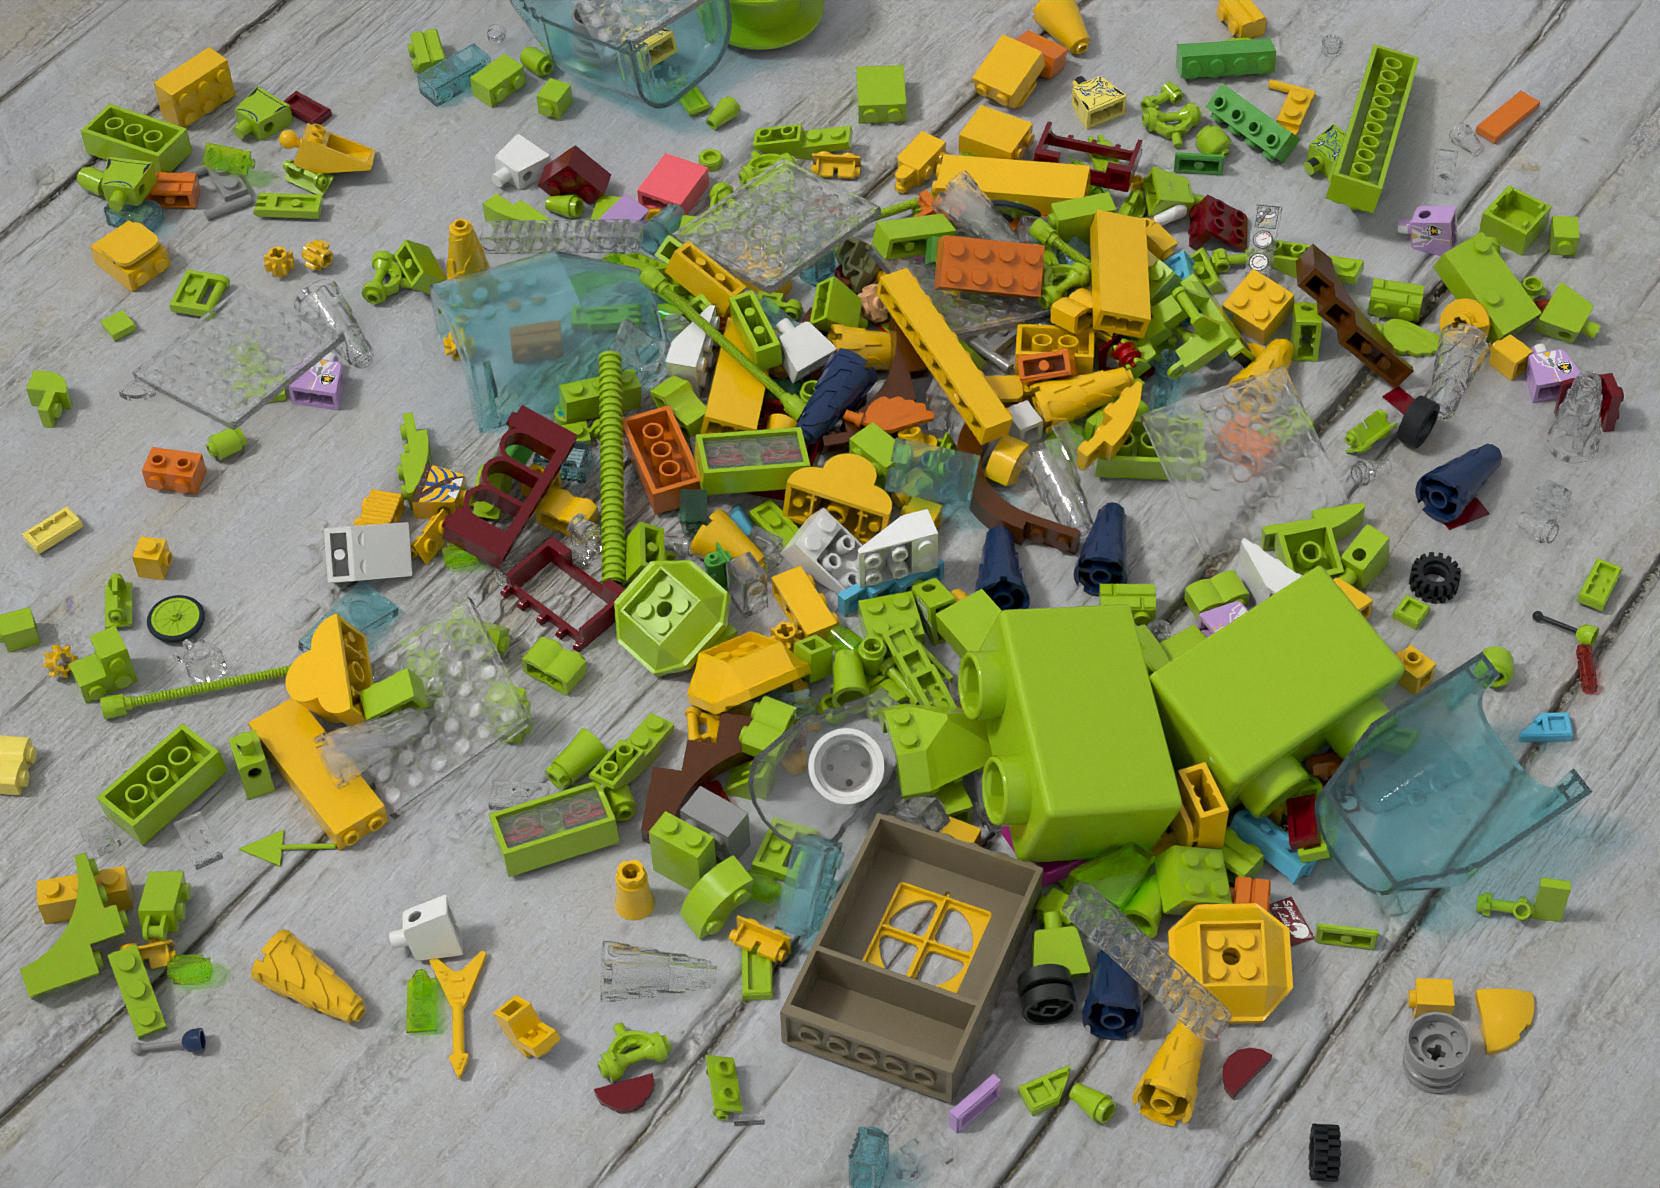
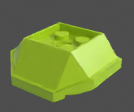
M692 560L651 561L614 601L617 642L656 677L690 670L697 662L699 653L709 649L727 629L731 595ZM672 609L671 613L665 617L666 612Z

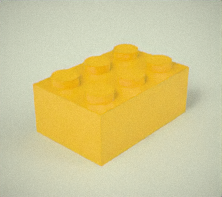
M210 47L153 82L162 118L171 124L183 128L188 127L236 95L228 60Z
M1017 324L1015 375H1019L1017 357L1049 351L1057 352V350L1062 349L1074 351L1077 375L1093 373L1095 329L1088 327L1083 332L1074 334L1056 325Z

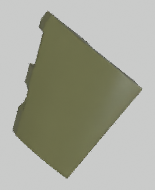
M847 233L844 234L835 254L838 263L842 265L844 276L851 280L853 285L851 290L858 294L864 287L869 285L885 262V259L874 246Z

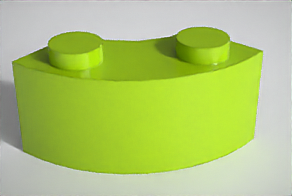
M673 375L650 390V393L657 408L670 405L686 442L695 447L696 435L701 432L706 406L698 399L689 381Z
M733 855L712 868L696 883L687 895L680 915L699 939L719 932L724 927L732 911L751 898L752 877Z

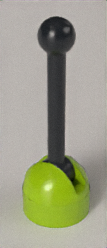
M1535 611L1532 614L1534 621H1544L1575 633L1578 643L1588 648L1593 647L1599 634V628L1593 625L1585 624L1577 629L1546 617L1541 611Z

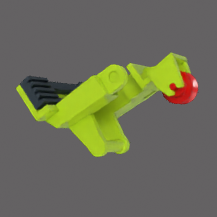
M1194 273L1181 281L1183 286L1175 288L1170 296L1150 309L1151 321L1143 339L1140 338L1138 341L1122 339L1120 343L1113 346V358L1118 362V366L1124 367L1125 370L1130 369L1135 380L1151 368L1149 362L1154 358L1161 364L1166 362L1156 346L1173 335L1171 329L1190 317V323L1198 335L1175 350L1181 360L1167 370V375L1171 380L1180 378L1188 371L1193 374L1225 350L1244 368L1256 359V356L1208 286Z

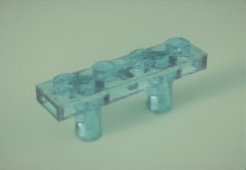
M1165 349L1160 352L1161 363L1156 361L1149 402L1150 418L1174 419L1180 378L1171 380L1167 375V370L1181 359L1175 350L1169 353V349Z

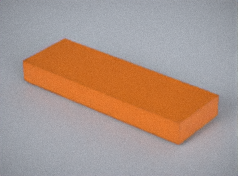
M1519 91L1477 125L1475 132L1495 144L1539 108L1540 101L1523 91Z

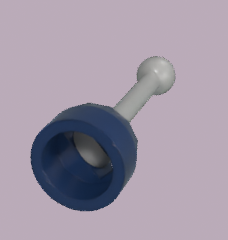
M194 1028L187 1031L181 1040L143 1045L135 1042L131 1046V1051L134 1054H140L144 1050L183 1046L188 1052H204L206 1049L205 1033L203 1028Z

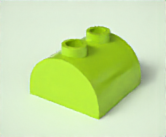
M1330 521L1278 531L1276 533V559H1279L1295 573L1303 576L1319 565L1331 577L1344 573Z

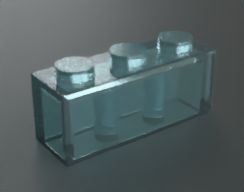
M471 44L418 74L420 94L436 107L444 104L470 89V77L490 64L491 57L476 44Z

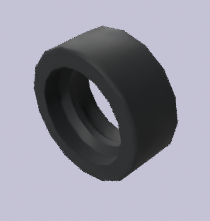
M1422 395L1418 396L1408 407L1397 431L1398 440L1415 449L1420 447L1436 423L1440 411L1439 404Z

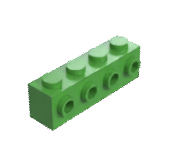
M1270 38L1177 44L1176 67L1181 78L1194 80L1197 77L1219 78L1226 75L1241 77L1244 74L1265 75L1275 72L1276 49Z
M1223 83L1205 106L1212 112L1211 118L1220 124L1224 121L1228 123L1227 129L1238 137L1242 133L1247 137L1244 142L1254 149L1260 146L1264 149L1261 154L1272 162L1278 159L1284 163L1301 140Z

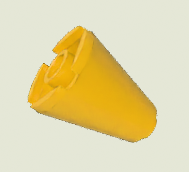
M1040 0L1033 9L1035 15H1032L1033 20L1063 47L1067 48L1071 54H1082L1088 49L1090 38L1076 0Z
M717 509L709 516L713 521L707 526L703 524L696 533L690 545V549H692L690 553L704 559L708 553L716 551V543L718 542L722 549L729 551L734 563L731 566L732 572L749 579L753 576L759 577L766 567L764 563L765 556L723 509Z

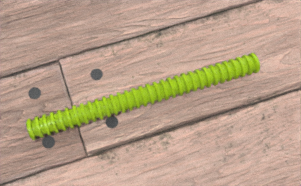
M605 351L598 356L601 446L600 501L602 511L601 575L603 577L602 584L610 578L622 587L626 584L624 563L625 507L623 504L622 356L616 351Z

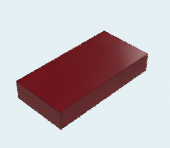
M295 91L283 101L290 105L292 116L306 124L322 125L332 116L331 109L298 91Z
M1315 793L1287 799L1288 833L1291 850L1321 845L1318 799Z

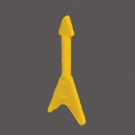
M481 951L460 971L451 970L437 958L429 959L434 974L452 1009L453 1054L449 1055V1061L458 1079L462 1078L469 1061L468 1054L465 1053L464 1009L467 1007L486 961L485 951Z

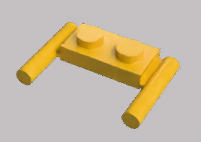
M1270 79L1268 83L1269 89L1288 93L1276 122L1297 136L1315 99L1316 90Z

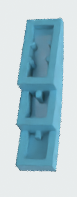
M941 558L938 559V568L931 569L930 571L881 582L874 586L860 588L857 583L838 593V611L846 617L858 609L859 600L911 591V585L917 580L925 582L932 578H937L941 581L944 579V561Z

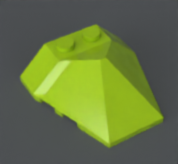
M913 704L877 708L883 733H888L897 761L896 778L903 799L932 795L938 792L939 787L952 781L954 784L962 781L963 776L975 770L981 772L986 761L992 756L984 720L972 721L968 719L961 708Z

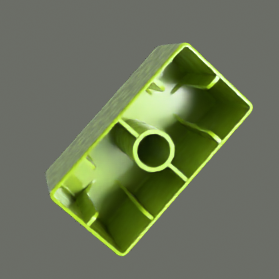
M1319 565L1152 673L1149 678L1176 780L1178 770L1206 762L1229 811L1243 803L1254 818L1260 819L1286 803L1287 799L1292 798L1308 782L1310 776L1301 766V762L1328 744L1341 759L1347 760L1371 745L1392 726L1396 717L1383 701L1404 674L1405 667L1327 571Z
M1128 604L1001 611L979 651H969L962 657L958 673V691L963 712L972 721L984 720L992 756L986 761L982 776V796L988 818L996 826H1009L1016 858L1024 862L1038 863L1107 858L1109 852L1119 846L1120 849L1116 857L1147 855L1181 810L1182 799L1131 607Z

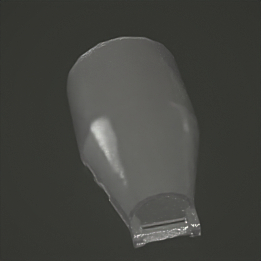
M880 687L872 695L847 702L842 708L835 710L829 708L824 710L823 714L814 717L811 715L802 717L754 758L748 779L751 800L762 821L778 838L803 850L817 852L832 848L889 795L896 781L897 761L889 735L882 731L877 708L900 704L888 695L889 692L886 689ZM852 728L866 733L878 744L883 754L884 774L879 787L871 796L858 803L839 804L832 802L816 790L810 779L808 764L814 745L825 734L836 729ZM844 745L842 748L843 751L848 752L849 746ZM866 760L862 761V767L868 766V762ZM833 764L827 765L829 771L834 769ZM848 779L846 785L852 786L853 781Z

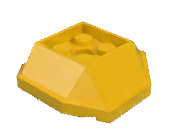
M749 631L699 653L687 696L690 704L713 714H719L811 674L808 662L800 660L781 641Z
M1257 903L1197 904L1168 931L1171 994L1189 1012L1194 1011L1201 1014L1207 1025L1263 1024L1293 990L1290 930ZM1228 953L1234 954L1239 962L1235 965H1228L1223 961L1222 957Z

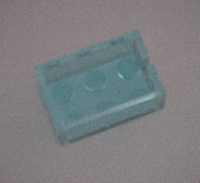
M895 438L891 462H895V467H889L884 490L970 508L980 455Z
M809 833L794 843L774 929L809 938L817 931H820L830 911V908H828L829 899L834 897L837 890L838 881L834 880L836 870L841 868L844 860V852H841L842 842Z

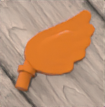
M900 396L892 399L880 397L869 405L865 413L859 412L858 414L847 409L843 419L855 423V426L859 428L861 425L866 427L873 422L887 434H891L914 425L932 422L934 420V413L926 410L925 404L915 403L914 400H904Z

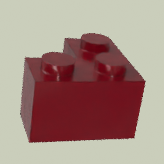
M575 145L544 167L538 187L549 196H563L572 191L590 205L605 195L612 174Z

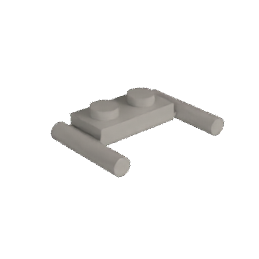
M227 156L184 171L197 173V177L208 173L225 202L222 205L204 211L207 220L253 204L245 184Z
M1015 304L1011 311H1008L978 335L976 339H971L968 346L1009 373L1013 369L1014 364L1000 356L999 353L1016 341L1017 324H1049L1019 304Z

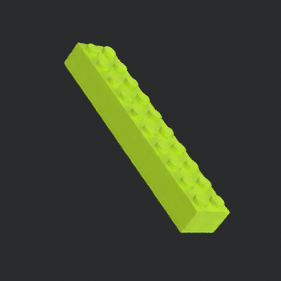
M1373 44L1325 199L1332 200L1337 204H1345L1357 208L1360 211L1374 213L1383 188L1420 57Z

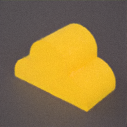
M839 454L830 458L825 463L823 469L805 467L791 474L786 485L782 516L789 518L792 522L803 525L808 517L824 507L864 545L889 526L892 501L883 489L875 486L877 473L870 461L856 454Z
M336 613L326 618L317 627L312 637L311 650L301 654L291 664L286 675L287 692L294 700L326 722H343L357 733L365 735L380 731L366 721L359 693L374 684L367 637Z

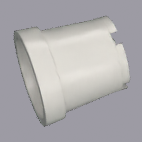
M852 728L833 730L821 737L811 751L808 764L810 779L816 790L832 802L839 804L861 802L871 796L882 781L884 774L883 754L878 744L869 735L860 730ZM844 745L849 746L848 752L843 751L842 748ZM863 760L868 762L867 767H862L861 763ZM828 764H833L834 769L832 771L827 769ZM848 779L853 781L852 786L846 785Z

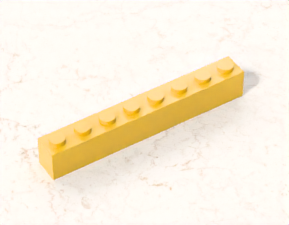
M908 268L881 276L876 294L979 443L983 445L1007 436L1013 420L1010 410L1004 407L999 400L997 392L987 383L983 372L978 370L973 363L970 353L964 350L959 343L957 335L946 324L944 316L938 313L929 295H926L920 287L918 279L912 276Z

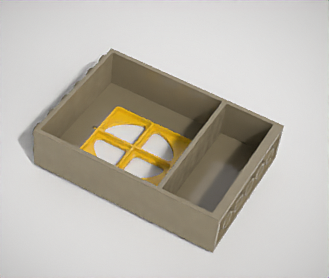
M877 812L780 1011L782 1043L952 1104L1036 913V905L1042 896L1043 868L1033 862H1024L1012 858L1006 853L994 852L982 848L976 843H967L955 839L949 834H940L928 830L922 825L911 824L899 820L893 815H884ZM923 902L937 905V909L924 935H915L892 927L889 924L890 920L897 913L911 905ZM950 910L959 912L970 926L973 947L968 952L941 944L935 940L941 924ZM890 937L917 948L906 976L885 968L879 948L882 938ZM930 953L942 955L959 961L964 965L957 975L936 986L917 980L923 963Z

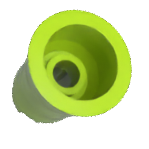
M854 649L839 650L835 653L833 663L832 704L842 712L863 710L870 704L871 695L866 684L860 654Z
M581 728L569 745L544 771L545 775L556 788L564 791L570 784L573 785L581 776L599 764L608 752L593 733L585 728Z
M1156 872L1143 881L1136 895L1119 915L1122 927L1130 934L1142 939H1151L1157 935L1160 921L1164 914Z

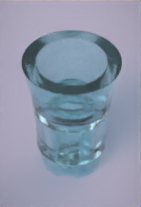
M669 203L648 222L634 231V238L640 248L646 253L655 256V253L668 235L673 237L679 231L682 216L685 215L683 208L676 203Z

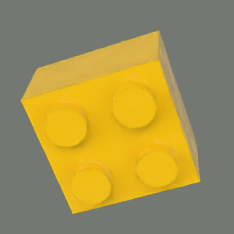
M1252 269L1222 304V308L1238 330L1260 344L1265 345L1293 312L1294 294L1255 269Z

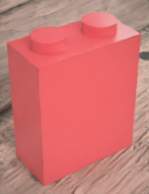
M665 153L637 189L638 203L648 210L661 209L667 214V218L681 222L682 216L688 215L709 186L708 167Z

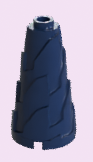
M840 348L838 352L835 350L822 369L823 373L814 387L815 391L802 411L803 415L796 426L802 429L805 445L815 444L827 430L830 431L845 414L846 410H851L858 400L864 398L876 383L878 378L876 371L872 366L868 371L864 367L867 360L857 353Z
M1487 443L1479 448L1469 450L1460 457L1449 460L1442 466L1423 475L1415 488L1418 504L1423 501L1426 505L1422 510L1428 516L1440 522L1448 523L1453 519L1456 520L1477 496L1476 493L1488 481L1487 479L1501 465L1502 454L1500 449L1493 444Z
M1106 503V505L1098 510L1095 522L1086 538L1079 559L1075 563L1073 576L1077 586H1079L1080 582L1084 586L1083 591L1093 596L1099 597L1100 584H1127L1129 568L1128 561L1126 560L1127 514H1125L1124 508L1118 503Z
M995 526L986 533L975 592L983 589L1002 611L1028 609L1030 605V591L1026 584L1024 569L1020 565L1018 552L1015 550L1012 532L1003 526Z
M1113 926L1103 934L1100 952L1097 953L1095 970L1091 977L1089 994L1082 1010V1023L1085 1029L1087 1024L1090 1026V1034L1106 1040L1127 1039L1128 1032L1134 1030L1133 1036H1135L1143 1027V998L1139 992L1136 954L1133 950L1131 934L1121 926Z

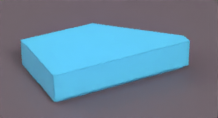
M739 502L731 508L730 516L740 529L749 536L753 533L754 526L743 511L742 503Z
M1569 712L1540 713L1533 720V723L1520 733L1519 742L1572 741L1573 731Z

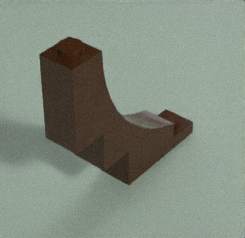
M1312 244L1296 260L1297 286L1317 301L1318 315L1337 329L1338 343L1396 389L1414 372L1413 366L1394 352L1393 345L1357 307L1340 282L1332 259Z
M893 317L888 324L891 337V361L888 375L878 393L856 412L858 414L859 412L865 413L869 405L880 397L892 399L900 396L904 400H914L916 402L917 399L911 380L926 378L931 373ZM843 419L839 428L840 433L838 431H831L821 437L818 444L820 455L849 451V438L861 431L865 426L861 425L859 428L855 426V423ZM898 431L891 433L889 435L892 438H897Z
M721 712L716 743L687 739L682 771L653 767L641 827L643 841L650 844L649 831L665 811L680 819V810L700 786L704 788L709 782L727 770L757 759L755 756L742 752V745L739 742L742 728L745 725L749 726L753 720L751 716ZM794 723L790 734L784 742L785 746H805L806 723Z

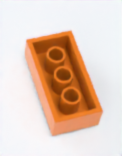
M944 235L938 238L934 290L1024 299L1041 297L1045 245Z
M670 405L623 418V444L654 514L657 515L704 501L705 495L702 496L695 460Z

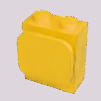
M1002 34L972 77L976 92L983 97H988L998 102L1002 106L1013 109L1021 107L1035 89L1037 84L1036 78L1046 66L1043 52Z
M980 105L959 134V153L973 157L1022 160L1027 147L1030 148L1034 142L1035 135L1032 134L1033 123Z
M130 220L90 246L95 264L131 292L145 285L171 266L167 248L159 243L157 235L141 223H132Z
M1206 762L1178 770L1177 784L1182 799V807L1170 825L1180 846L1209 849L1223 847L1229 809Z

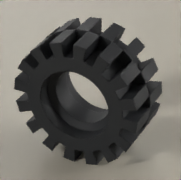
M1429 552L1428 557L1424 553L1420 556V559L1416 558L1414 560L1409 585L1411 592L1415 591L1414 595L1417 598L1422 595V601L1427 602V599H1432L1431 604H1436L1437 599L1440 600V603H1445L1446 598L1450 601L1453 595H1456L1461 578V568H1457L1458 563L1456 561L1451 563L1452 557L1449 555L1445 559L1443 558L1444 553L1439 552L1438 556H1434V552ZM1436 574L1445 580L1435 582L1426 578L1425 575Z
M1312 1124L1308 1154L1311 1181H1338L1339 1167L1341 1166V1132L1339 1125Z

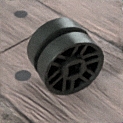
M1042 964L1031 967L1019 975L1017 979L1018 992L1021 999L1023 1018L1027 1022L1035 1025L1057 1024L1069 1019L1076 1013L1077 1001L1073 990L1071 972L1067 967L1059 964Z

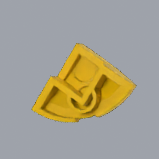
M1476 989L1474 997L1481 1019L1480 1032L1486 1055L1501 1052L1515 1045L1520 1040V1033L1525 1027L1529 1028L1534 1014L1533 993L1516 989Z

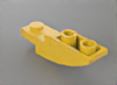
M1137 381L1132 387L1127 386L1115 403L1110 402L1102 412L1104 416L1102 425L1097 428L1094 437L1089 441H1083L1077 449V467L1085 471L1100 456L1110 461L1118 453L1127 440L1136 419L1142 391L1141 382Z

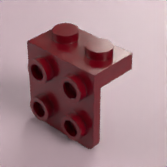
M1208 194L1198 204L1192 206L1189 212V247L1198 250L1211 237H1214L1241 252L1247 248L1248 218L1241 210H1237Z
M1613 373L1564 380L1560 384L1554 414L1556 418L1596 413L1603 432L1614 431L1616 420L1620 417V404L1624 401L1623 389L1618 387Z

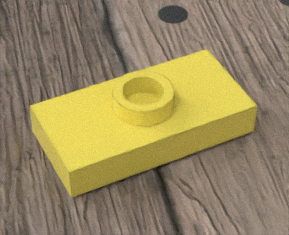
M66 506L22 533V536L39 555L81 529L83 524Z

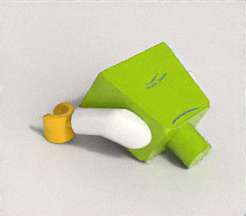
M1152 167L1149 174L1145 175V178H1142L1140 175H1134L1130 186L1131 191L1135 189L1144 191L1149 217H1154L1152 220L1142 218L1146 219V229L1157 222L1163 226L1169 222L1184 219L1192 206L1198 204L1203 199L1202 195L1192 193L1189 179L1157 167Z

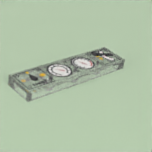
M1256 205L1243 280L1252 269L1270 279L1283 210L1282 206Z

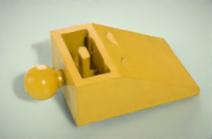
M307 123L301 139L298 138V135L293 130H284L279 135V143L283 148H298L293 165L315 174L368 171L372 168L376 149L329 132L322 125Z

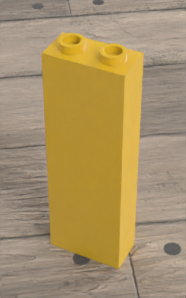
M944 154L942 163L937 164V181H933L932 195L936 196V199L943 200L954 194L966 208L993 211L996 210L990 207L992 200L1018 201L1020 204L1037 209L1042 215H1048L1051 213V203L1088 196L1090 166Z
M1097 209L1090 227L1093 329L1143 339L1151 321L1146 219Z
M728 317L723 336L752 361L732 319ZM721 347L700 434L757 430L765 386ZM769 369L764 370V373H766V375H768Z
M290 698L248 722L250 731H256L265 756L330 840L336 844L339 851L347 846L354 845L360 838L372 831L379 830L388 822L385 805L306 707Z

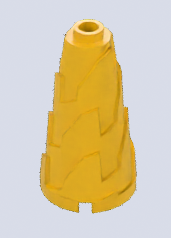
M460 218L456 219L449 226L445 290L447 299H451L452 305L461 309L481 308V302L486 300L488 304L494 298L496 284L488 260L485 257L483 246L479 242L472 223Z
M844 324L830 325L831 329L828 332V340L837 348V352L840 348L857 353L867 360L864 367L868 371L871 366L874 370L889 369L891 361L890 333L869 331L865 328L844 326Z
M1277 338L1271 341L1256 359L1249 363L1246 368H1243L1228 383L1225 388L1227 392L1224 395L1226 403L1240 418L1244 419L1247 415L1252 417L1250 421H1262L1268 418L1274 411L1283 390L1282 386L1289 374L1288 370L1293 362L1291 359L1295 348L1289 340Z
M1124 367L1108 371L1102 370L1086 375H1076L1054 381L1035 383L1030 385L1029 388L1030 392H1034L1036 395L1032 397L1036 412L1043 420V427L1049 425L1044 431L1048 435L1055 433L1058 429L1070 424V422L1086 416L1094 409L1113 401L1114 398L1120 396L1127 386L1131 387L1135 382L1130 369L1125 370Z
M287 929L277 932L262 948L260 952L265 954L263 961L261 962L256 958L251 971L252 980L285 998H292L310 1009H317L346 1023L358 1022L366 1012L364 999L354 992L341 977L335 974V970L313 954L314 951Z
M1190 1011L1183 1013L1179 1017L1173 1030L1167 1035L1164 1043L1154 1055L1148 1069L1134 1088L1132 1095L1134 1106L1138 1102L1141 1105L1139 1113L1155 1123L1175 1126L1176 1121L1182 1119L1183 1125L1190 1120L1194 1112L1198 1093V1073L1206 1044L1204 1038L1207 1028V1022L1197 1012Z

